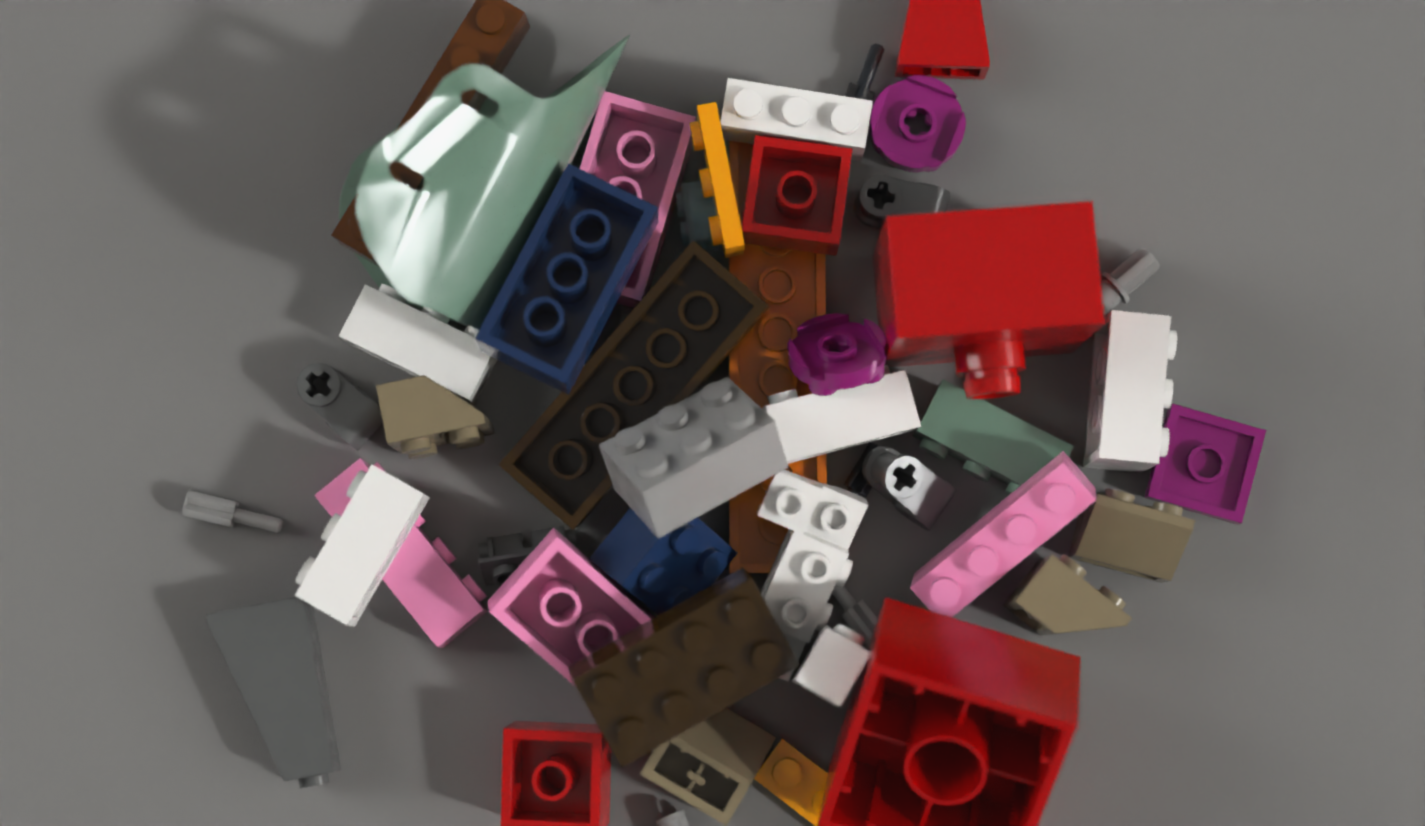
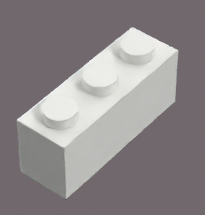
M728 78L720 123L724 140L754 144L755 135L853 148L851 160L862 161L873 101Z
M365 284L339 337L347 344L414 377L425 375L465 402L475 405L497 359L480 351L475 340L479 330L467 326L465 331L462 332L448 325L450 318L426 307L419 311L405 304L406 299L388 285L381 284L379 290H376Z
M886 365L884 366V376L880 381L865 383L854 388L837 390L829 396L809 394L798 397L796 389L768 396L770 405H766L762 409L775 421L787 464L911 432L921 427L906 370L890 373L889 366Z
M372 464L367 473L362 470L359 471L351 482L346 494L347 497L351 498L342 516L336 513L329 520L321 535V539L326 543L316 559L309 557L295 580V583L300 585L295 596L345 625L354 627L429 500V497Z
M842 624L836 625L833 630L828 627L823 628L818 633L791 682L832 706L840 707L871 652L861 647L865 638Z

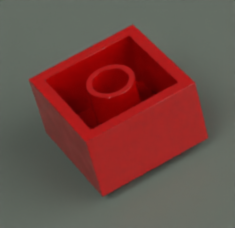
M755 135L742 224L744 243L836 256L841 239L853 148Z
M514 721L503 728L501 826H607L610 823L612 749L597 724Z

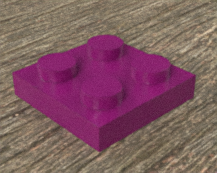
M1172 403L1167 410L1163 425L1164 428L1169 429L1168 452L1166 457H1160L1158 465L1152 467L1144 498L1178 506L1184 510L1236 525L1242 524L1267 430Z

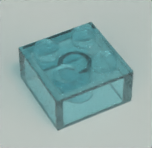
M700 181L681 183V192L676 193V208L678 217H684V222H680L682 246H689L692 241H695L706 252L718 250L719 245L713 246L708 223V217L716 216L713 197L703 198Z

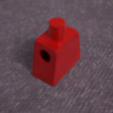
M909 0L895 67V77L924 75L933 78L984 80L990 67V58L981 1Z

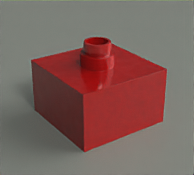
M1093 201L886 216L872 254L878 326L883 330L886 337L887 359L884 366L900 367L955 362L956 376L965 378L963 386L966 399L984 400L1011 397L1020 394L1021 377L1018 376V372L1026 370L1025 357L1073 353L1105 323Z
M885 597L867 650L871 654L859 673L831 756L817 826H1038L1078 727L1081 657Z

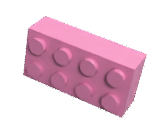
M605 91L599 103L579 169L658 207V224L617 301L618 304L635 308L651 287L693 146L689 122L696 121V117Z
M555 528L546 535L487 601L489 612L573 685L574 683L568 669L569 666L655 618L652 613L589 560L585 554Z

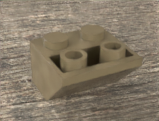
M425 375L376 385L387 444L401 454H408L409 459L437 454L436 446L450 443L456 444V449L480 446L485 444L484 436L495 434L493 424L482 412Z
M1105 489V493H1097L1096 501L1078 515L1068 557L1160 583L1171 581L1193 531L1195 520L1182 517L1183 509L1171 504L1154 502L1153 506H1141L1134 504L1135 496L1126 492Z
M1053 554L1039 559L1003 604L1004 607L1040 636L1127 626L1132 619L1122 610L1126 603L1117 594L1105 586L1098 590L1083 579L1087 572L1078 563L1064 554L1060 559Z
M725 708L655 748L640 775L727 826L776 737L730 709Z

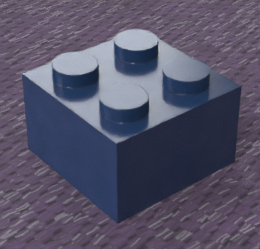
M630 508L591 555L589 560L650 610L660 615L711 586L736 556L737 552L698 517L657 538Z

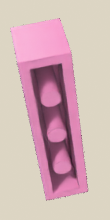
M1062 451L917 570L913 575L910 589L930 611L953 617L1096 501V487L1068 455Z
M361 458L314 495L331 517L336 513L342 516L351 498L346 496L351 482L359 471L362 470L367 473L370 465ZM378 462L374 464V466L386 472ZM420 514L382 580L436 647L444 648L488 612L481 603L487 595L470 574L463 579L450 565L457 558L439 536L433 541L428 538L420 528L426 522L425 518Z

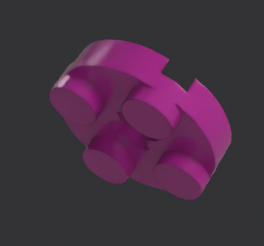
M924 75L906 77V80L898 81L893 85L890 84L878 95L871 111L869 129L872 137V147L887 163L900 170L915 173L936 171L942 164L953 157L964 137L966 119L964 110L962 113L961 105L956 100V94L944 82ZM916 113H922L925 115L924 123L930 126V130L928 132L921 131L918 136L909 133L910 127L904 124V119H913Z
M825 314L802 323L797 328L798 336L793 341L791 338L789 339L788 359L792 373L802 382L809 384V390L818 396H829L837 390L854 388L865 383H876L884 376V365L887 359L886 337L883 330L871 320L864 318V325L849 322V314Z

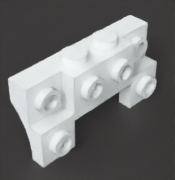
M782 470L774 475L762 504L759 505L757 510L758 516L788 528V532L760 593L798 660L806 642H810L814 631L821 632L827 625L833 609V605L827 602L834 586L842 588L850 574L853 561L847 559L849 556L848 549L868 507V502L866 498L840 487L820 483L787 470ZM793 670L779 678L789 681Z

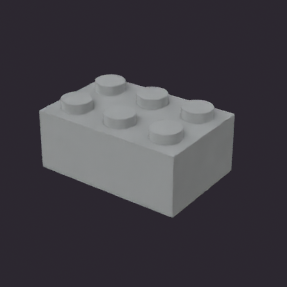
M729 377L706 385L701 391L677 404L663 408L658 414L631 428L621 430L615 437L599 445L615 491L657 538L664 536L788 468L775 421Z

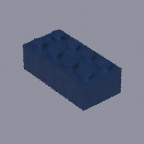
M568 163L475 337L480 351L569 395L658 224V207Z

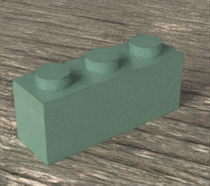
M944 379L938 385L920 420L921 427L917 428L912 435L921 440L919 448L926 453L945 460L948 454L964 462L962 470L969 475L988 482L990 477H993L1007 484L1008 487L1005 492L1009 495L1062 451L1069 457L1074 448L1073 445L985 400L966 399L963 389Z

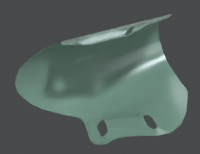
M630 35L608 49L570 81L544 99L530 95L487 65H463L441 80L429 100L415 117L396 131L399 126L398 124L394 130L356 158L342 187L339 198V219L341 220L356 195L355 213L365 244L380 267L356 253L355 255L379 288L381 284L388 285L403 296L407 304L423 309V307L429 308L449 317L451 321L480 330L567 164H572ZM475 89L493 99L499 105L486 99L477 113L461 102L460 96L464 91ZM398 161L419 172L424 178L423 190H413L391 176L389 164Z

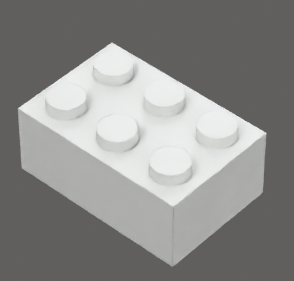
M1111 310L1104 317L1105 323L1094 333L1083 467L1142 473L1158 465L1160 457H1166L1168 452L1169 429L1162 427L1163 410L1164 408H1170L1173 397V380L1166 379L1167 360H1173L1175 357L1177 331L1170 330L1171 316Z

